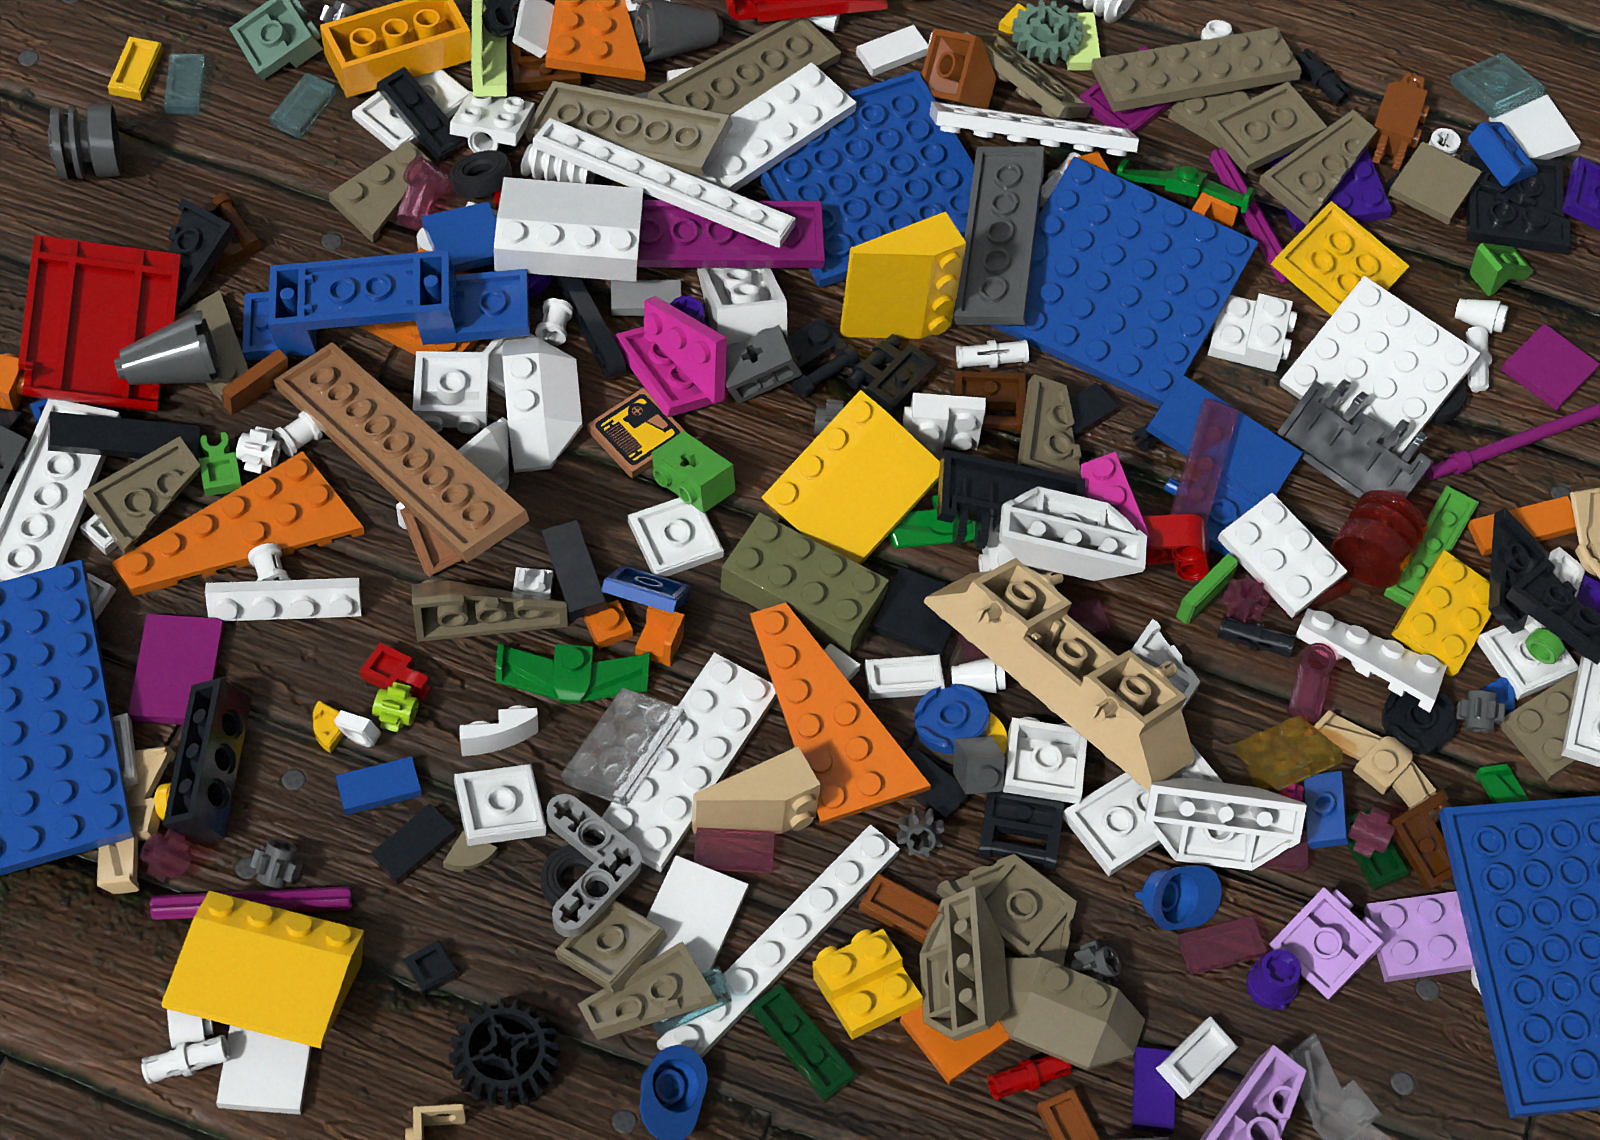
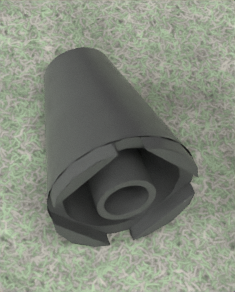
M633 0L631 3L637 4L635 12H629L643 63L715 45L718 38L722 37L723 23L714 11L666 0Z
M202 310L192 312L120 349V357L114 359L120 380L126 379L129 385L213 383L220 381V367L215 368L212 361L217 357L215 345L206 318L202 319Z

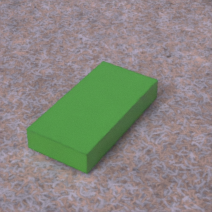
M1228 553L1182 599L1176 617L1184 624H1189L1232 581L1238 566V560Z

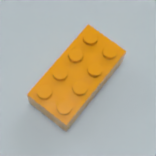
M403 0L320 25L324 54L346 98L375 90L377 82L403 67L415 78L471 61L470 29L454 0Z

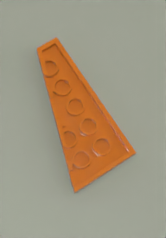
M555 0L545 67L645 81L646 71L625 0Z
M786 602L750 613L751 622L794 748L797 746L800 748L821 784L816 812L821 826L931 790L929 782Z

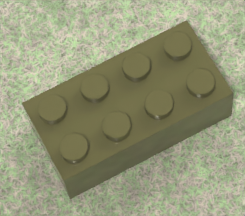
M759 512L723 564L720 589L759 610L786 602L815 640L827 646L831 643L850 657L878 614L886 598L889 580Z

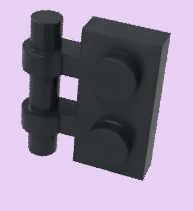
M891 334L885 341L880 340L872 348L873 353L866 360H860L853 367V373L846 381L853 389H857L863 382H869L870 384L866 388V395L894 415L913 393L937 371L938 362L911 343L902 352L899 351L897 348L900 346L901 341L896 335ZM882 363H889L883 371L877 369Z

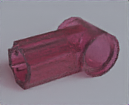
M422 156L414 158L404 172L403 179L408 185L397 213L398 222L401 225L418 231L423 227L422 216L432 213L436 199L443 195L450 181L448 173Z
M1313 643L1307 646L1296 667V677L1287 713L1292 715L1295 720L1305 723L1319 721L1330 675L1336 663L1334 651L1323 643ZM1309 663H1316L1320 665L1322 669H1315L1311 667Z

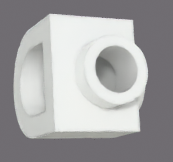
M167 1009L172 1049H175L178 1044L185 1042L191 1045L206 1041V1035H213L212 1020Z

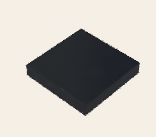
M900 566L872 625V631L930 655H940L941 658L954 628L928 607L924 600L930 594L946 587L947 584Z

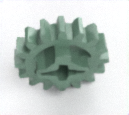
M1039 0L1038 7L1028 3L1026 11L1019 9L1017 18H1014L1012 42H1018V51L1027 50L1026 58L1030 59L1034 55L1038 56L1039 63H1043L1045 58H1049L1052 64H1056L1057 57L1067 61L1070 53L1076 55L1078 46L1081 45L1083 38V22L1077 21L1078 14L1076 12L1068 14L1069 6L1067 5L1061 8L1056 7V1H1052L1050 6H1046L1043 0Z

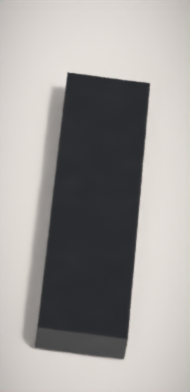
M50 412L48 417V451L140 459L180 436L199 462L200 426L61 412Z

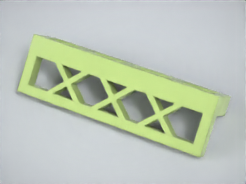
M472 0L471 68L473 97L507 96V36L500 38L488 32L482 21V14L487 9L486 5H483V0Z

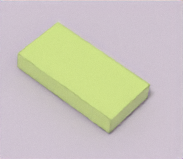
M1077 13V21L1083 22L1082 32L1084 33L1076 55L1069 54V59L1066 61L1067 70H1092V60L1101 58L1094 13Z

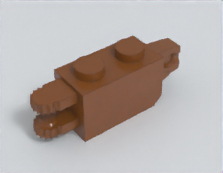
M1405 72L1400 82L1395 81L1388 84L1374 123L1377 132L1375 138L1367 147L1375 150L1372 162L1379 164L1385 153L1394 156L1392 168L1399 170L1403 159L1405 160L1409 147L1416 149L1422 129L1416 127L1418 123L1424 124L1430 107L1424 104L1428 92L1423 89L1424 77Z

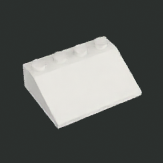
M504 177L494 240L495 271L527 269L529 274L636 282L644 188Z

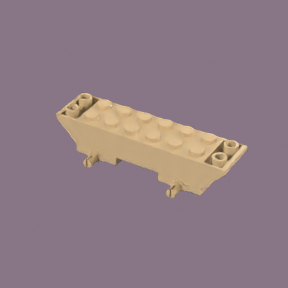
M1014 558L992 571L970 573L925 598L924 603L936 612L941 619L961 633L967 641L974 644L996 665L1000 666L1017 680L1023 688L1029 690L1052 712L1061 717L1079 735L1085 737L1104 753L1109 760L1117 764L1146 790H1150L1152 782L1170 780L1194 762L1195 757L1181 710L1187 697L1168 680V678L1177 673L1176 665H1171L1172 661H1165L1159 667H1153L1142 661L1130 650L1117 656L1067 615L1072 603L1054 587L1062 583L1064 579L1063 574L1052 571L1046 574H1039L1023 565L1017 558Z

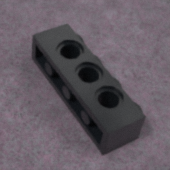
M222 678L191 685L163 826L193 844L225 838L252 699Z

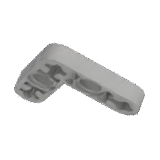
M560 794L553 797L547 805L548 825L554 832L594 863L553 907L552 922L554 929L558 934L572 938L582 934L638 876L641 871L642 856L639 848L579 799L570 794ZM569 808L571 809L572 819L579 824L576 832H574V822L566 816L558 819V809L563 812ZM592 829L599 830L605 835V840L599 845L591 846L583 840L584 834ZM617 856H619L622 859L626 858L627 856H630L631 866L629 867L626 864L621 865L615 871L614 880L611 873L615 870L617 866ZM596 880L606 883L609 888L604 896L598 898L592 897L586 892L587 885ZM577 896L580 897L584 905L577 912L578 922L569 920L564 923L563 912L572 914L579 907V898Z

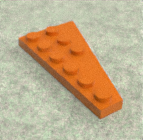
M302 451L114 560L111 564L114 572L132 596L177 585L181 579L202 574L204 578L217 574L216 570L234 565L237 568L251 565L248 559L249 552L262 544H277L281 548V557L294 554L295 550L316 543L320 547L331 544V539L350 534L354 538L365 535L362 524Z

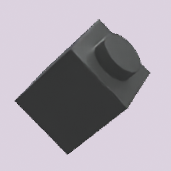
M993 737L955 739L953 774L965 794L1003 791L1005 756Z

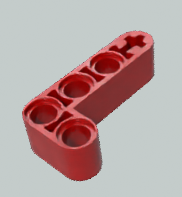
M1195 514L1142 516L1152 545L1146 546V565L1174 563L1178 577L1189 581L1202 580L1210 572V539L1205 520Z

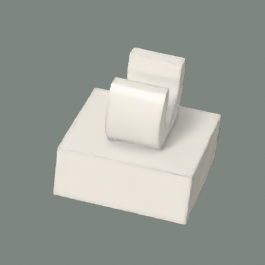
M516 567L513 592L551 599L554 578L553 570Z

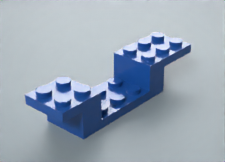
M449 250L270 266L269 292L245 294L242 353L245 360L264 359L278 349L287 357L313 355L317 352V329L416 321L423 345L529 336L527 269L456 275Z

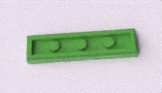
M1446 486L1388 585L1384 596L1407 608L1437 555L1443 550L1451 553L1479 502Z

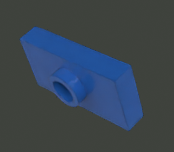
M1342 771L1304 776L1305 804L1307 805V839L1310 849L1348 845L1345 779Z

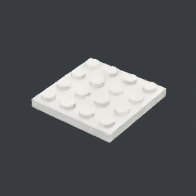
M1364 276L1280 380V386L1301 400L1314 380L1329 389L1320 404L1324 405L1338 384L1343 379H1346L1351 383L1349 391L1333 412L1342 418L1358 394L1362 391L1368 394L1369 398L1360 412L1387 429V432L1379 441L1380 445H1383L1402 419L1410 423L1406 434L1391 451L1401 458L1410 446L1413 438L1424 429L1477 362L1481 353Z

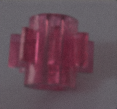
M1247 575L1245 579L1239 582L1231 579L1227 588L1228 591L1224 592L1221 603L1229 604L1227 616H1233L1235 619L1243 622L1252 617L1260 620L1264 612L1263 608H1267L1270 601L1269 596L1263 595L1265 584L1263 582L1258 583Z
M1374 806L1369 814L1359 810L1347 836L1356 841L1353 850L1369 858L1374 850L1384 854L1396 828L1387 823L1390 814Z
M171 829L165 835L161 833L152 834L144 843L140 854L141 860L144 861L143 867L148 869L146 874L161 882L167 876L170 878L181 876L188 868L192 856L191 851L188 850L189 844L184 842L186 837Z

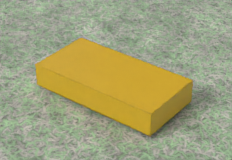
M129 36L108 84L109 94L142 101L163 53L162 43Z

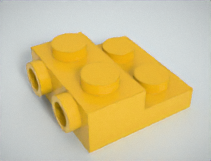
M870 929L862 930L853 937L851 944L839 950L835 946H829L819 952L816 960L812 962L814 981L852 1040L922 1006V995L904 970L901 955L883 929L874 933Z

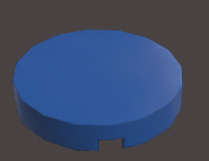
M951 684V687L941 689L940 686L930 690L920 699L915 708V729L920 741L931 750L943 754H954L955 739L985 737L990 729V711L985 698L974 688L962 684Z

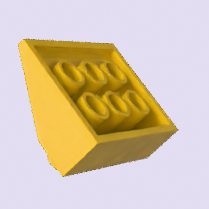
M946 211L850 248L840 326L842 337L888 338L891 334H894L899 339H922L932 334L939 335L951 327L966 241Z
M860 390L761 498L769 509L790 528L861 565L939 480L940 461L887 411Z
M208 891L191 923L163 997L162 1008L321 1049L361 967L364 930Z

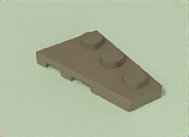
M407 141L330 192V203L374 244L380 236L382 227L387 221L391 222L396 216L397 208L403 200L413 194L431 171V160L410 141Z
M682 941L640 966L615 994L604 988L580 1002L578 1006L596 1039L599 1040L718 1003Z

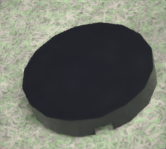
M1439 689L1430 712L1419 707L1420 699L1406 691L1403 696L1394 692L1390 693L1381 711L1382 726L1387 736L1399 740L1412 751V754L1422 755L1439 752L1451 742L1458 727V718L1456 720L1454 712L1456 708L1452 700Z

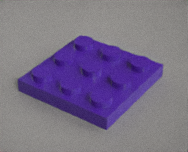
M1367 148L1315 217L1330 201L1335 203L1357 223L1388 219L1390 217L1392 208ZM1296 150L1268 162L1269 169ZM1284 206L1294 233L1301 232L1307 225Z

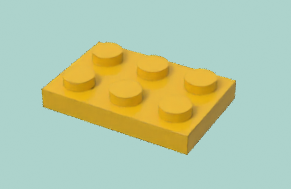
M1443 550L1435 558L1391 635L1420 655L1427 654L1433 656L1440 663L1447 665L1445 674L1452 678L1459 672L1492 614L1488 610L1490 582Z

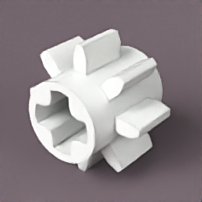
M256 426L255 430H250V434L245 432L241 434L236 448V458L245 462L244 470L261 474L262 470H267V466L275 467L279 459L281 443L272 438L273 430Z

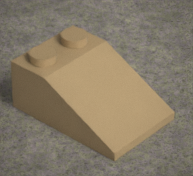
M797 746L694 793L691 828L694 834H782L791 829L794 831L801 830L810 825L814 818H816L821 784Z

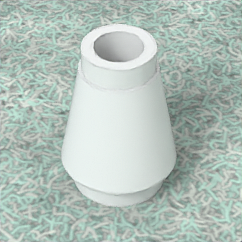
M1460 298L1455 312V319H1460L1474 327H1484L1490 334H1493V331L1502 333L1509 306L1502 305L1501 301L1465 300Z
M989 657L959 664V666H951L952 684H962L974 688L976 691L997 693V690L1006 689L1005 670L996 665Z

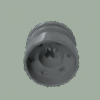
M113 103L88 105L86 121H81L75 106L68 107V122L65 120L61 107L50 109L48 142L51 159L55 164L60 181L71 179V164L74 165L77 178L84 179L86 163L91 162L97 178L121 176V144Z

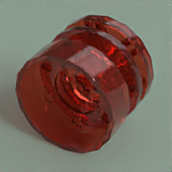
M1370 490L1360 496L1348 520L1344 522L1331 544L1332 556L1348 571L1347 574L1363 584L1377 588L1391 587L1398 584L1412 557L1415 556L1428 533L1427 521L1421 511L1405 498L1384 490Z

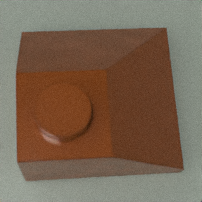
M933 29L921 74L933 97L963 106L988 109L993 95L996 76L982 38L976 35Z

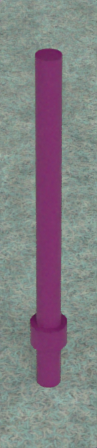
M1600 403L1472 451L1461 450L1449 455L1447 460L1432 465L1427 472V476L1430 480H1435L1451 473L1458 475L1471 470L1472 465L1600 418Z

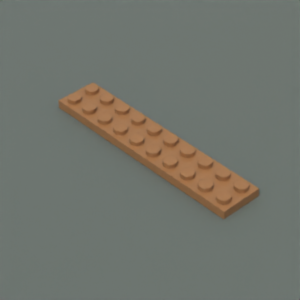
M333 342L273 379L277 390L301 412L307 413L318 428L466 563L530 521L526 510Z

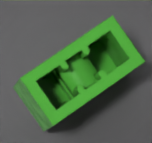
M685 431L651 452L654 468L652 472L656 482L660 486L670 489L684 503L691 504L702 513H705L736 491L733 464Z

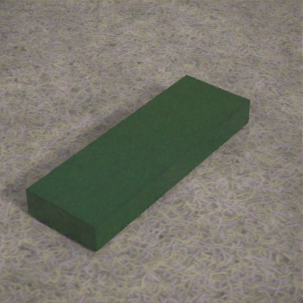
M782 983L750 1005L749 1012L824 1103L857 1079L856 1072Z

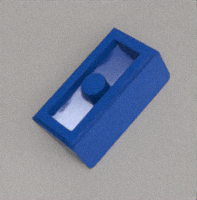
M1481 122L1467 138L1477 154L1504 187L1515 184L1538 172V168L1502 122Z

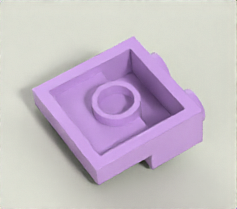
M1323 887L1269 945L1274 950L1283 949L1294 954L1300 962L1301 975L1330 1001L1353 975L1357 974L1384 946V942L1379 938L1383 932L1369 918L1364 917L1360 921L1349 911L1353 904L1342 893L1335 890L1331 894Z

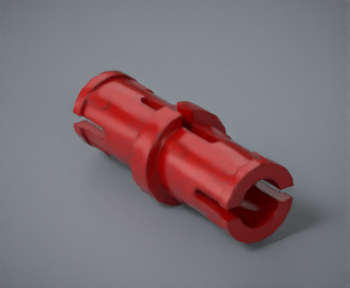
M1050 1055L1032 1061L1026 1058L1019 1061L1017 1066L988 1075L987 1080L989 1082H987V1085L995 1100H1000L1024 1090L1033 1092L1038 1090L1040 1085L1071 1075V1070L1069 1069L1071 1064Z

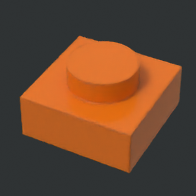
M619 600L606 604L608 608L606 610L584 616V621L598 650L633 637V629Z

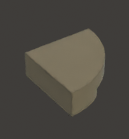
M463 830L444 859L443 867L451 871L463 872L466 869L476 868L481 865L485 866L496 857L498 849L489 843L468 846L465 831Z

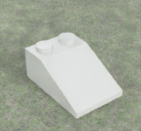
M697 268L710 328L727 337V346L745 341L757 335L761 330L773 328L777 325H780L787 336V301L771 268Z

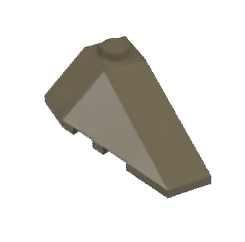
M431 579L422 583L411 584L417 642L568 627L567 603L565 601L455 581Z

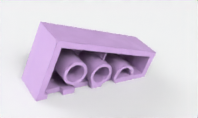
M1272 1045L1258 1057L1200 1140H1282L1281 1136L1286 1121L1292 1113L1306 1070L1275 1045Z

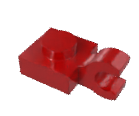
M381 642L359 671L361 679L379 688L388 690L389 686L392 687L393 682L411 686L410 693L412 697L418 698L420 701H424L431 691V687L426 685L429 677L421 672L412 670L414 663L411 657Z

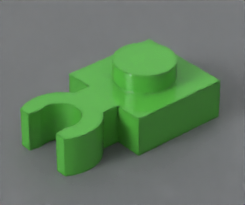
M225 432L221 433L222 441L217 446H210L206 435L201 436L200 439L202 452L205 457L199 458L206 497L230 493L242 486L236 452L229 453L230 443Z

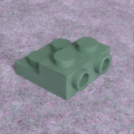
M269 0L229 28L249 63L262 81L289 62L297 68L323 49L318 42L322 38L321 32L312 21L308 23L305 21L304 18L309 13L300 0Z

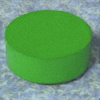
M1543 628L1534 629L1525 640L1529 653L1544 664H1555L1565 652L1562 641L1555 634Z

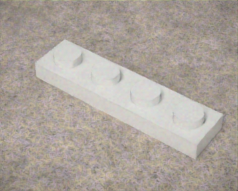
M359 578L206 583L205 586L208 618H218L223 621L362 616Z

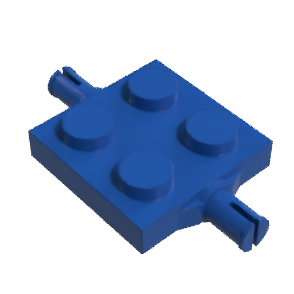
M1209 468L1205 470L1200 480L1192 484L1190 488L1173 479V477H1170L1164 487V491L1182 499L1181 508L1177 514H1195L1205 520L1210 539V548L1223 556H1226L1228 553L1231 556L1233 555L1217 539L1220 532L1263 500V498Z

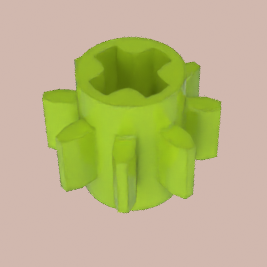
M393 682L392 687L389 686L388 690L379 689L374 700L372 715L379 717V721H381L380 728L398 733L399 728H403V725L411 726L418 710L419 699L412 697L410 693L411 686Z

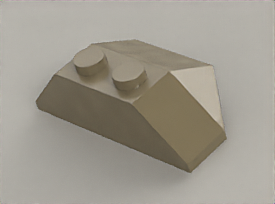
M976 886L941 900L937 910L939 915L931 925L919 954L923 997V1023L954 1041L990 1028L1009 1011L1004 940L980 890Z
M1043 957L1005 958L1009 1011L999 1019V1022L1010 1039L1084 1070L1094 1069L1121 1059H1128L1134 1055L1145 1019L1118 988Z

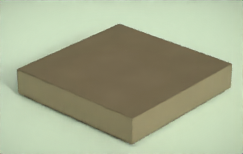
M1422 141L1391 186L1388 195L1449 225L1479 180L1482 171Z
M614 900L582 934L572 938L568 937L554 952L558 960L615 994L668 936L664 928Z

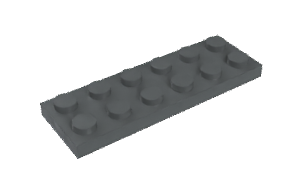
M1044 146L977 147L964 238L966 249L954 311L956 324L1025 325L1046 159Z

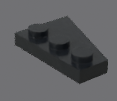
M181 198L178 207L181 215L177 227L172 226L168 237L172 241L168 253L181 254L175 316L186 309L238 230L231 223L184 198Z
M1504 508L1494 513L1488 610L1514 634L1524 629L1528 614L1522 612L1505 597L1513 585L1549 558L1550 553Z

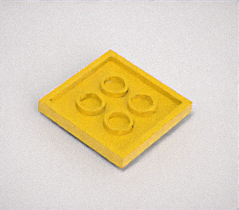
M1332 201L1270 264L1331 316L1364 276L1388 291L1410 267Z

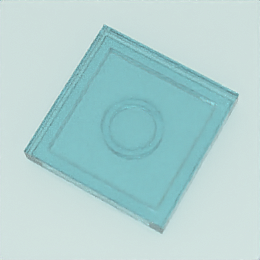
M1503 53L1452 74L1450 82L1452 86L1493 119L1544 96L1545 92L1544 85Z

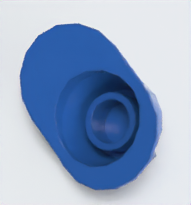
M1199 865L1159 869L1151 873L1146 879L1142 890L1135 892V897L1142 901L1146 914L1154 919L1156 925L1162 930L1193 928L1205 924L1214 916L1222 895L1221 882L1217 874L1209 867Z
M674 1045L664 1048L656 1054L642 1076L639 1108L642 1121L648 1131L659 1140H684L692 1133L697 1123L702 1100L706 1092L708 1077L703 1060L690 1047Z

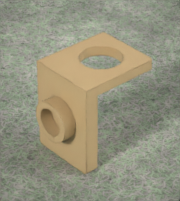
M464 1104L413 1107V1127L405 1129V1140H424V1126L465 1124ZM439 1114H452L449 1116H435Z

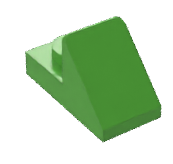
M1481 243L1477 247L1470 269L1472 278L1489 297L1507 280L1525 281L1534 272L1514 247Z

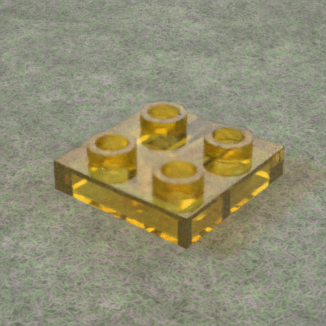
M1300 715L1235 743L1236 754L1248 765L1249 773L1255 786L1267 791L1275 788L1277 791L1343 763L1342 749Z

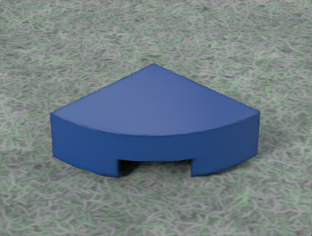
M1500 677L1481 690L1496 693V703L1505 704V714L1514 711L1515 691L1507 678Z

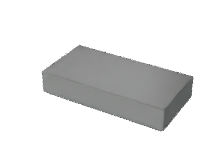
M611 280V315L644 316V300L654 296L670 304L674 299L681 296V280H636V282Z

